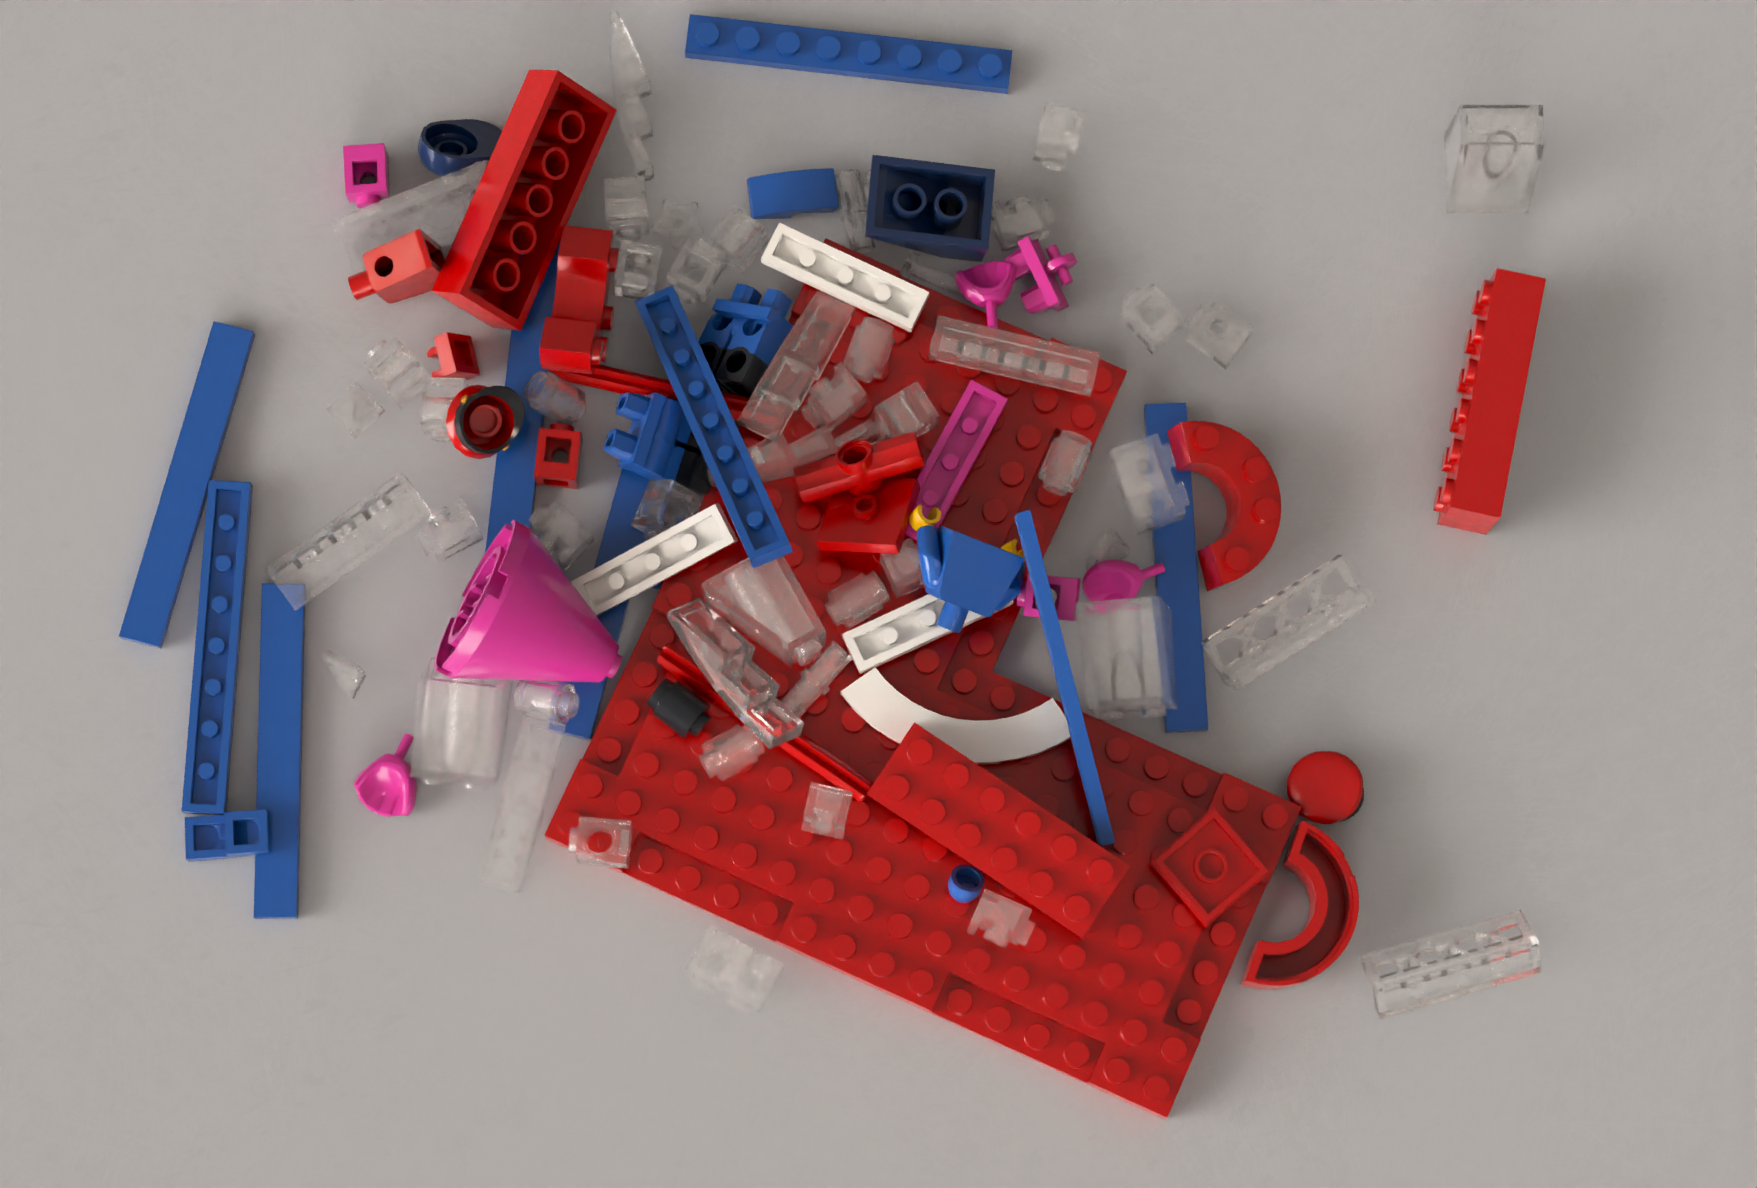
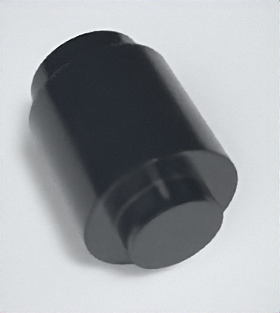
M668 678L661 682L646 704L654 710L652 715L684 739L690 734L698 737L712 718L707 714L710 708L707 702L679 681L673 683Z

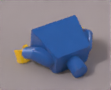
M919 504L911 512L909 522L912 528L917 531L918 556L922 580L926 585V593L945 601L936 625L960 634L969 611L989 618L995 611H1000L1020 595L1025 572L1023 549L1017 552V539L1006 543L1000 549L942 525L937 530L934 525L940 520L941 511L933 507L928 513V519H926L922 514L923 507Z

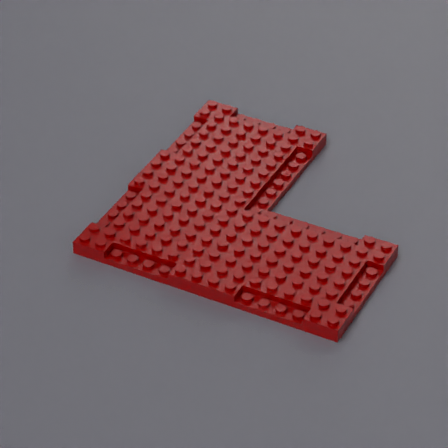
M825 238L823 243L928 291L929 297L910 333L804 283L791 310V317L788 321L794 326L790 338L786 337L784 348L775 357L765 380L771 386L765 402L783 406L785 409L783 425L779 429L741 421L738 427L793 552L753 569L712 478L708 493L704 495L696 514L719 503L738 541L664 580L652 605V612L589 746L575 768L544 836L555 844L1146 1112L1166 1119L1199 1046L1200 1038L1264 890L1270 882L1302 808L1301 806L1225 772L1220 774L1082 712L1115 839L1114 844L1102 847L1130 865V867L1084 937L1081 938L982 871L980 872L984 877V885L976 899L967 903H961L953 899L948 889V880L952 870L959 865H973L871 797L867 796L862 802L856 800L657 662L659 652L667 643H671L874 783L899 746V743L871 727L840 694L843 689L869 672L859 673L842 638V634L928 595L925 590L926 585L922 580L917 540L905 535L899 554L820 550L816 540L831 496L808 503L803 502L793 468L835 456L839 447L851 440L863 439L870 442V444H875L910 432H916L926 463L969 382L973 380L1007 398L1008 402L941 525L1000 549L1006 543L1017 539L1016 550L1019 552L1022 549L1014 516H1016V513L1030 510L1042 558H1044L1125 379L1126 370L1054 338L1048 341L998 318V328L989 330L986 313L900 276L901 271ZM922 468L893 476V478L917 479ZM1025 561L1023 562L1025 564L1023 581L1027 582V573L1029 572ZM1017 597L1013 600L1012 605L993 613L991 617H984L962 627L960 634L956 632L949 633L875 667L890 685L910 701L932 712L956 719L980 721L1008 718L1032 710L1052 699L992 672L1020 612L1021 606H1017ZM668 678L673 683L679 681L710 705L707 714L712 718L698 737L690 734L686 739L682 738L652 715L654 710L646 705L653 692L664 679ZM1054 699V701L1057 703L1059 708L1064 713L1062 702H1059ZM1071 738L1035 756L1001 762L999 764L979 765L1098 844ZM1216 806L1268 866L1271 872L1205 928L1150 864V861Z

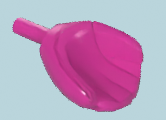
M991 261L986 264L976 265L965 271L959 270L956 272L954 280L958 290L968 301L982 308L986 307L988 329H997L996 307L1001 306L1011 292L1016 277L1015 264L1008 263L1007 261Z
M1100 561L1086 571L1082 580V589L1097 611L1101 613L1114 611L1126 606L1136 598L1143 585V580L1165 572V568L1161 562L1140 570L1136 564L1128 561Z
M404 734L394 755L388 753L376 759L354 781V787L359 800L369 810L377 812L378 815L387 817L408 816L414 809L417 791L416 778L410 764L404 760L414 740L412 735Z

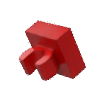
M446 332L434 337L436 347H432L427 351V357L439 358L441 368L432 372L433 378L469 380L480 375L471 336Z

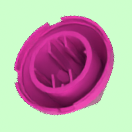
M512 519L511 524L513 526L506 523L500 530L461 596L465 598L456 618H450L440 642L434 662V670L455 679L600 683L605 677L613 678L622 661V656L617 654L619 650L618 643L528 526Z

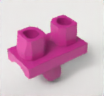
M1029 236L1017 241L1020 248L1003 261L1015 264L1016 281L1030 273L1033 274L1037 285L1020 293L1021 300L1028 313L1036 314L1050 308L1059 312L1067 308L1069 304L1055 276L1058 275L1062 286L1073 282L1068 269L1077 263L1074 253L1061 255L1056 244L1049 246L1045 249L1050 259V262H1048L1039 241H1032Z

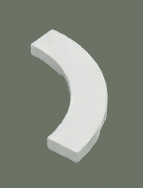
M876 668L870 670L840 693L853 710L871 727L900 744L915 722L978 765L999 764L1001 762L1035 756L1071 738L1065 714L1053 698L1032 710L1008 718L980 721L956 719L932 712L910 701L890 685Z

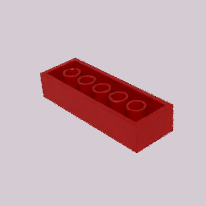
M529 69L432 291L492 328L521 331L561 240L563 226L568 224L617 110L559 70Z
M1497 268L1490 280L1484 279L1480 291L1477 290L1475 293L1471 314L1478 317L1475 320L1473 330L1469 329L1464 346V353L1470 354V358H1468L1465 369H1461L1458 377L1456 392L1461 393L1462 398L1459 401L1458 408L1454 407L1449 423V432H1453L1455 435L1450 447L1445 449L1441 464V471L1447 472V477L1444 479L1443 486H1439L1433 506V511L1440 512L1438 525L1486 535L1501 518L1546 278Z
M915 722L867 792L869 797L1081 938L1084 937L1130 867V865Z

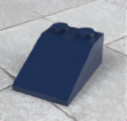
M872 155L865 237L941 258L982 262L989 249L995 169Z

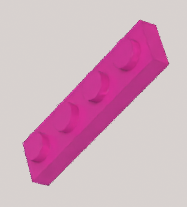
M973 380L969 382L925 463L926 467L922 468L917 478L921 488L914 509L921 504L923 507L922 514L928 519L929 511L933 507L938 508L941 511V518L934 525L937 530L1008 402L1007 398ZM909 522L905 535L917 540V531L912 528Z

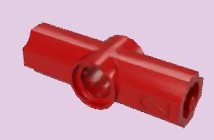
M910 432L875 444H870V442L863 439L851 440L839 447L835 456L793 468L802 501L808 503L847 490L853 495L858 496L870 494L880 488L883 479L923 468L926 465L916 432Z

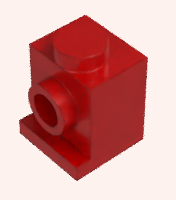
M553 423L550 424L549 429L539 428L534 478L538 486L578 489L583 438L580 431H574V426ZM558 451H563L568 455L567 460L563 463L554 462L552 457Z

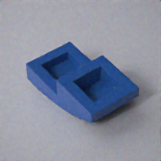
M834 168L787 171L747 179L751 219L791 218L795 213L835 212L839 208Z
M268 810L224 812V815L185 817L186 860L188 862L207 861L270 853Z

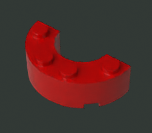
M563 226L558 252L557 279L552 316L545 317L540 343V364L542 369L593 375L597 365H601V361L606 362L608 337H603L604 331L612 330L614 307L607 306L611 272H618L620 248H612V230Z
M1186 421L1180 422L1167 431L1176 470L1194 471L1208 477L1219 488L1226 504V521L1222 533L1212 544L1197 551L1206 590L1211 591L1246 575L1267 555L1275 541L1280 525L1281 495L1271 465L1259 448L1248 438L1234 429L1218 423Z
M1301 821L1295 827L1282 867L1296 874L1306 888L1310 903L1308 920L1300 934L1293 939L1277 943L1259 940L1255 943L1240 982L1242 986L1260 990H1278L1302 984L1320 974L1338 959L1348 945L1355 930L1359 911V893L1355 875L1353 876L1351 868L1344 857L1345 854L1340 847L1323 831L1307 822Z

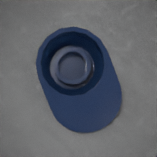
M476 119L432 122L423 128L420 135L418 153L421 163L429 171L443 178L463 176L474 167L476 162L490 160L502 131L488 122Z

